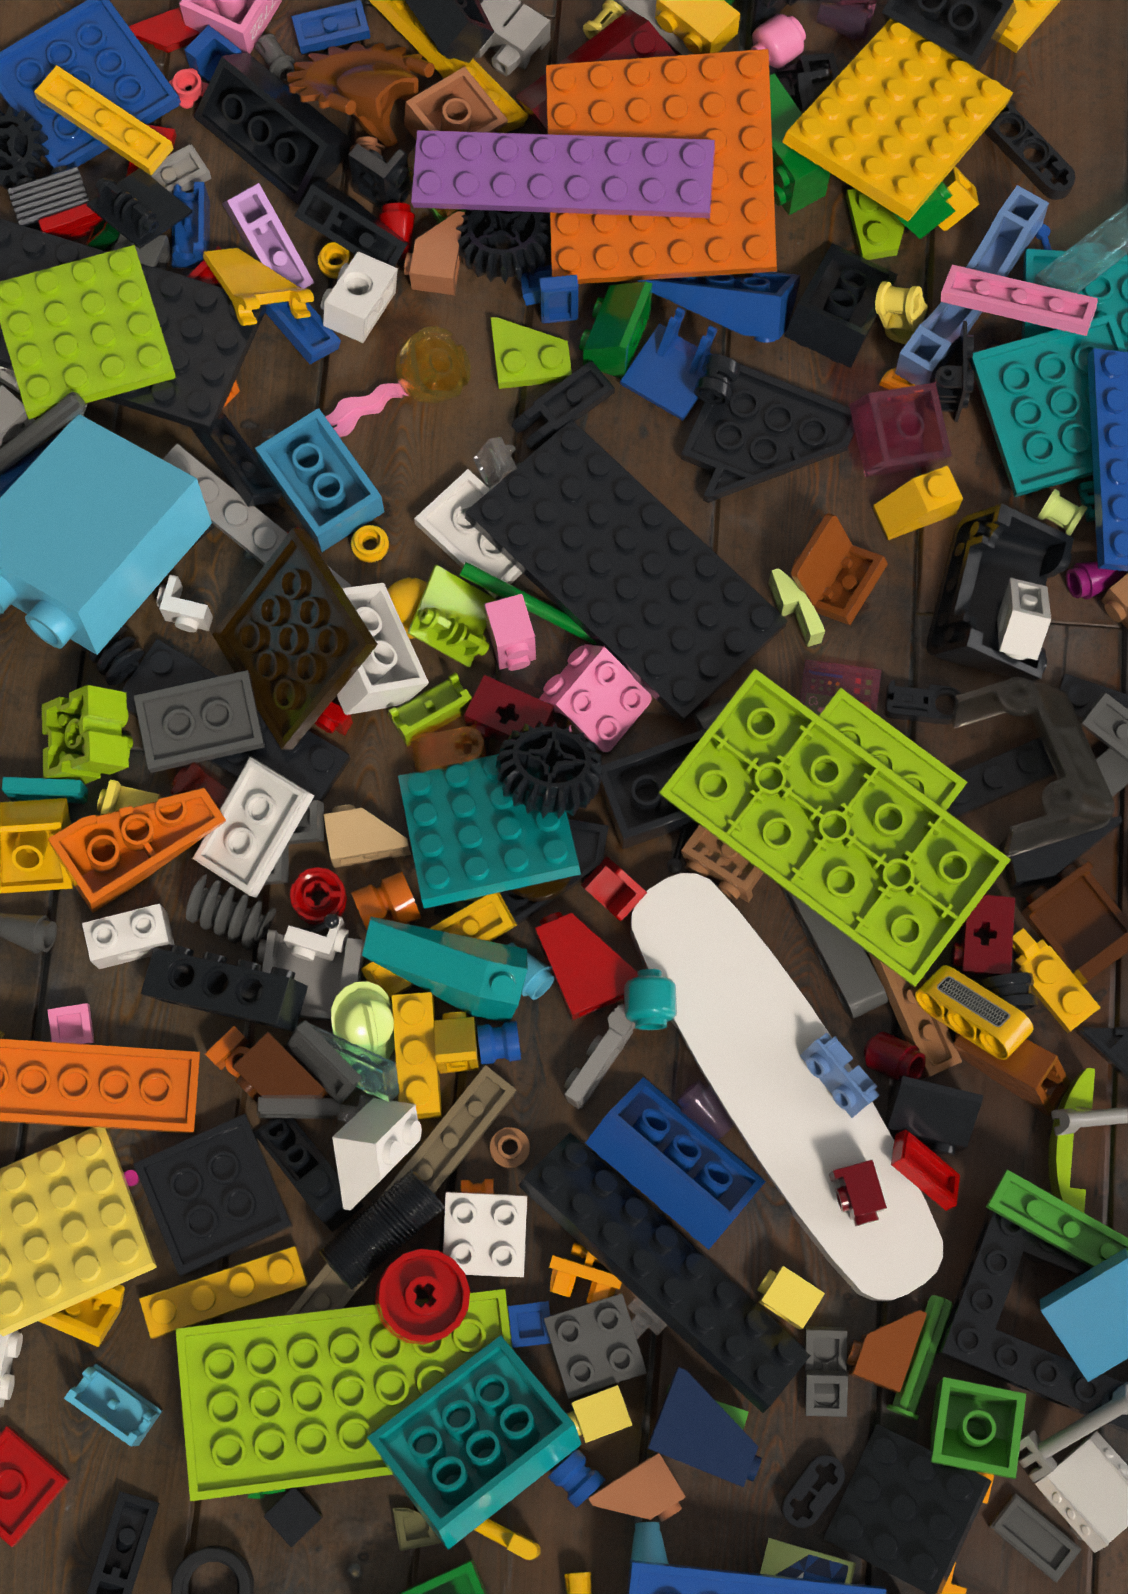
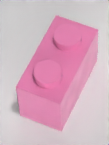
M518 594L486 603L487 630L499 670L508 668L510 671H515L529 666L530 661L536 660L535 634L523 595Z

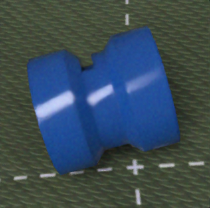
M517 1021L504 1022L501 1027H492L489 1024L477 1025L482 1065L494 1064L497 1059L503 1058L509 1062L521 1060Z
M578 1448L548 1476L555 1486L564 1488L568 1493L567 1499L575 1508L580 1506L606 1480L598 1470H591L585 1466L586 1457Z

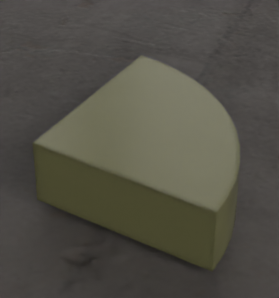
M406 1507L393 1508L400 1551L442 1543L419 1511Z

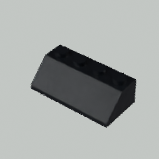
M248 52L221 57L194 115L198 122L297 205L302 203L311 184L320 178L327 180L337 170L352 141L349 136L308 102H301L300 96L297 93H290L289 87Z

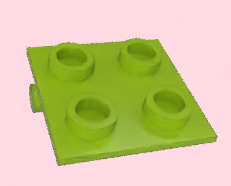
M434 565L407 633L470 668L474 657L478 654L480 656L485 655L489 649V643L483 635L487 626L485 604L497 600L442 567Z

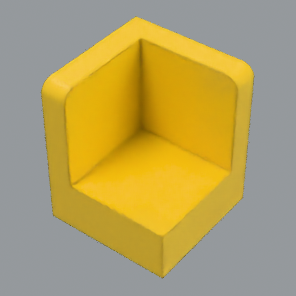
M956 166L943 180L953 195L948 201L955 209L952 215L938 225L943 231L950 229L979 205L976 187Z

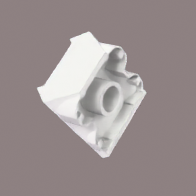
M1097 1431L1093 1432L1060 1460L1053 1472L1035 1482V1485L1043 1493L1045 1499L1070 1524L1071 1531L1078 1539L1085 1541L1094 1553L1108 1546L1114 1538L1128 1527V1465Z

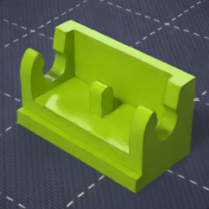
M457 673L448 676L449 679L398 708L393 707L388 710L389 718L407 747L465 714L472 697L467 689H463Z

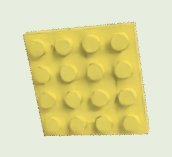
M93 1127L0 1168V1334L2 1336H6L157 1268L108 1128Z

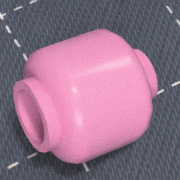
M775 14L754 30L752 34L754 46L751 50L769 49V65L776 69H781L803 52L806 34L802 25L795 17Z

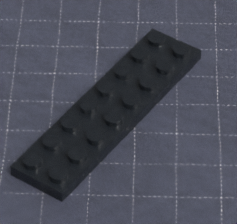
M569 1133L518 1185L762 1413L773 1404L811 1356L798 1341L572 1133Z

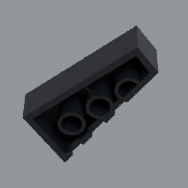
M405 0L436 44L438 51L448 59L455 58L470 63L494 33L479 0Z

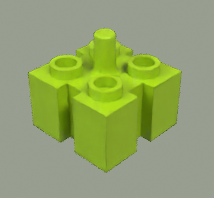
M86 685L70 692L69 698L58 697L42 704V734L48 735V747L43 749V778L81 780L84 784L100 779L101 773L110 775L129 768L128 759L130 749L133 746V739L131 736L122 735V728L126 725L129 717L126 692Z

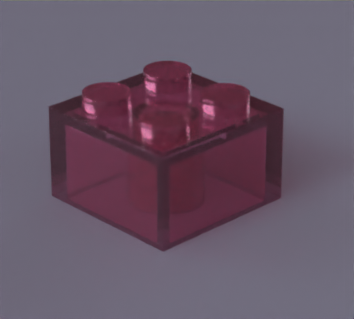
M936 383L872 392L849 404L865 477L929 467L952 456Z

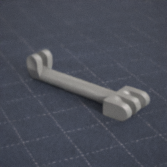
M1128 1107L1076 1111L1070 1108L1051 1111L1052 1119L1060 1120V1126L1054 1127L1055 1136L1075 1133L1080 1127L1128 1123Z
M1128 1382L1113 1392L1111 1401L1047 1439L1041 1441L1034 1430L1021 1437L1019 1452L1025 1447L1030 1452L1018 1460L1023 1468L1035 1461L1039 1465V1467L1033 1469L1028 1474L1032 1482H1036L1056 1469L1058 1464L1052 1455L1121 1415H1128Z

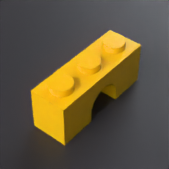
M432 992L392 995L398 1102L416 1104L418 1119L442 1118L440 1078L435 1061L434 1021L436 1019Z

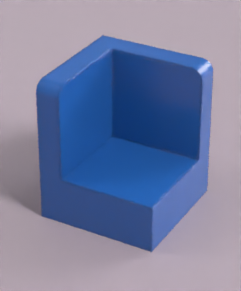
M210 25L184 49L189 68L196 69L200 77L207 83L210 82L222 56L242 53L237 46Z

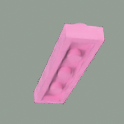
M957 265L951 266L941 291V302L1084 336L1088 334L1098 302V298Z

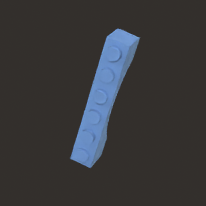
M1017 185L997 213L966 268L1007 277L1042 227L1049 202ZM941 302L928 318L918 326L901 350L895 374L927 392L935 380L936 371L940 367L945 366L956 351L963 321H967L968 334L982 311Z

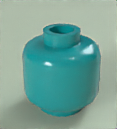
M639 970L637 972L638 977L628 980L624 985L625 1017L630 1022L635 1023V1028L639 1030L664 1029L667 1027V1022L673 1020L677 1014L676 985L670 978L662 976L661 970Z

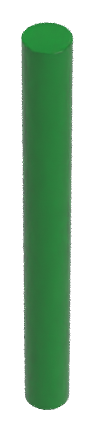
M465 562L459 576L502 598L522 594L527 611L593 645L596 644L564 612Z

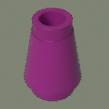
M1097 561L1076 563L1072 569L1067 571L1066 583L1074 598L1088 600L1116 584L1126 575V571L1098 569Z

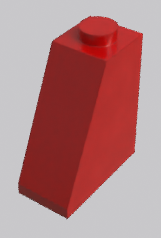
M556 912L539 921L541 926L535 928V935L547 964L551 968V973L555 977L556 985L572 1021L624 1000V985L628 980L638 977L637 971L574 914L570 913L563 916L561 912Z

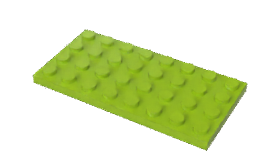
M505 1289L470 1293L469 1309L460 1326L447 1337L425 1345L405 1343L390 1335L379 1321L375 1305L175 1329L190 1502L393 1475L367 1437L500 1335L512 1348ZM428 1298L417 1299L414 1302L416 1305L421 1306L428 1302Z

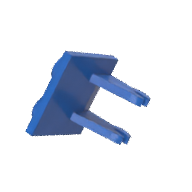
M677 307L674 318L671 316L667 327L660 323L658 324L621 379L620 384L684 421L698 400V397L694 394V388L697 380L703 377L702 366L706 356L712 354L710 350L717 329L710 325L706 336H702L699 346L691 344L678 336L686 311Z

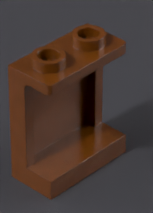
M1089 861L1081 867H1078L1075 862L1069 865L1056 876L1060 882L1050 890L1045 885L1038 888L1026 898L1029 905L1021 912L1037 935L1048 946L1053 948L1082 985H1085L1128 952V919L1091 874L1090 870L1093 868V865Z

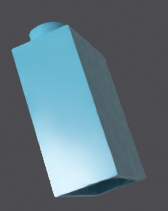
M77 415L0 498V614H3L10 605H13L27 614L25 620L28 626L51 646L61 649L71 639L98 655L212 524L197 478L84 416Z

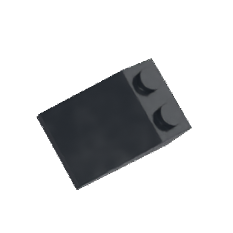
M832 243L801 297L784 337L795 341L800 346L816 351L836 363H841L851 368L878 316L875 310V300L879 285L882 281H887L893 286L898 274Z

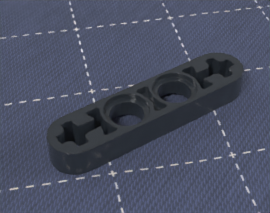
M1008 102L984 133L1046 197L1053 200L1067 197L1075 182L1074 170ZM1010 123L1017 127L1019 133L1014 137H1007L1001 133L999 127L1002 124ZM1030 148L1037 149L1041 152L1043 159L1039 162H1030L1025 158L1023 152ZM1048 163L1051 164L1049 170L1046 168ZM1052 177L1054 179L1062 177L1064 179L1063 185L1060 182L1056 184L1051 183Z

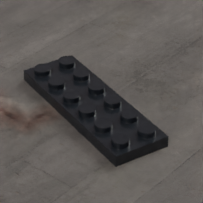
M157 639L122 689V692H126L128 713L138 718L134 695L219 676ZM258 712L265 744L264 748L207 760L238 779L249 757L254 758L315 795L312 800L323 802L351 758L349 754L309 730L293 750H281Z

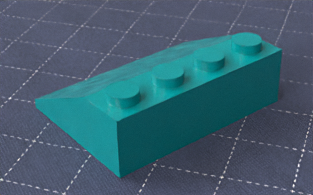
M501 1335L367 1437L425 1521L448 1550L582 1445L574 1422Z

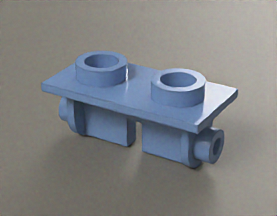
M825 1033L800 1055L811 1074L820 1079L833 1095L836 1104L844 1109L851 1118L880 1096L875 1090L877 1085L859 1065L850 1072L844 1068L853 1057L838 1041L836 1036L831 1038L828 1033Z

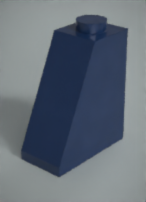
M677 1367L647 1448L741 1487H744L746 1479L753 1482L762 1457L756 1455L758 1445L686 1370Z

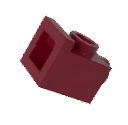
M873 1160L836 1169L829 1173L831 1182L837 1180L840 1182L841 1187L835 1188L839 1207L842 1212L848 1211L850 1220L853 1219L855 1226L879 1220L877 1212L885 1210L887 1206Z

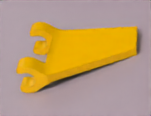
M239 248L204 251L203 259L231 299L240 325L257 324V319L254 317L252 310L260 309V305L287 301L294 318L299 319L311 316L306 306L307 302H314L311 290L295 285Z

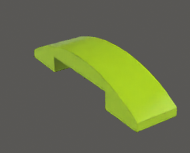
M1086 1068L1078 1073L1065 1092L1058 1109L1071 1108L1076 1111L1092 1109L1094 1068ZM1055 1119L1050 1136L1048 1159L1051 1192L1053 1196L1084 1213L1086 1190L1070 1188L1074 1133L1055 1136L1054 1127L1060 1126V1120Z

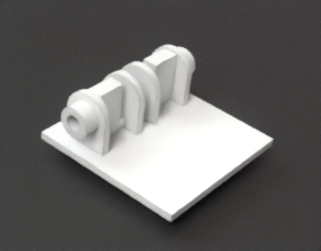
M446 1192L443 1254L453 1258L465 1275L524 1277L527 1195Z

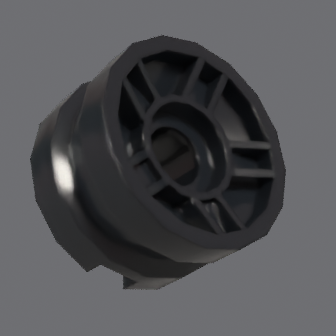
M1032 973L1003 974L988 977L977 982L1021 1011L1038 1006L1037 996L1032 994L1031 986L1034 985Z

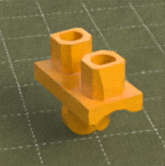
M574 1242L571 1254L585 1258V1264L556 1255L552 1256L549 1268L553 1269L550 1280V1292L571 1297L577 1276L592 1281L586 1303L614 1296L615 1289H620L622 1282L612 1273L592 1267L594 1262H600L581 1244Z

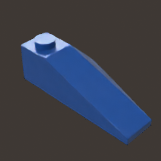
M762 272L752 273V277H734L730 274L638 280V282L646 281L652 283V293L741 335L753 336L754 340L758 342L770 343L779 340L789 326L800 283V275Z

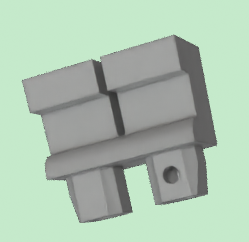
M483 0L481 3L494 33L475 57L481 58L486 50L490 48L497 52L492 58V66L496 71L504 76H508L517 67L525 70L534 52L538 48L542 50L551 40L550 20L525 4L521 7V1Z

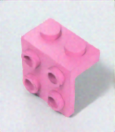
M585 644L570 654L567 660L569 664L560 674L548 680L543 688L544 693L539 699L553 705L554 712L563 714L581 733H584L590 742L595 743V747L599 751L609 752L648 707L652 696L605 647Z

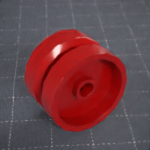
M418 1249L402 1254L384 1270L376 1285L374 1304L379 1321L390 1335L405 1343L425 1345L447 1337L460 1326L469 1309L470 1288L464 1271L453 1258L438 1250ZM417 1290H423L428 1295V1302L421 1306L416 1305L414 1302L417 1298L415 1293Z

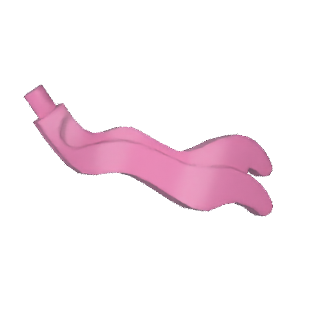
M396 383L381 384L370 395L343 398L338 402L335 410L325 417L331 426L337 425L333 429L338 436L344 437L353 431L361 416L380 413L391 398H402L403 395L411 396L412 388H404L403 384Z

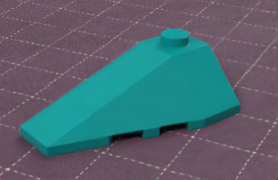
M371 916L362 951L363 957L423 990L432 992L434 996L467 1014L501 1022H509L519 1005L528 970L527 949Z

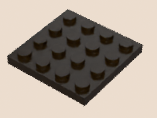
M292 528L212 634L234 672L249 671L257 710L281 750L294 749L378 645L305 530Z

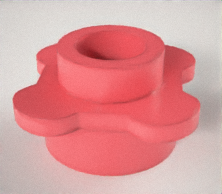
M193 68L178 71L173 79L169 81L180 98V106L185 109L193 107L194 102L203 97L209 85L202 82L198 71ZM187 87H192L191 90H186Z

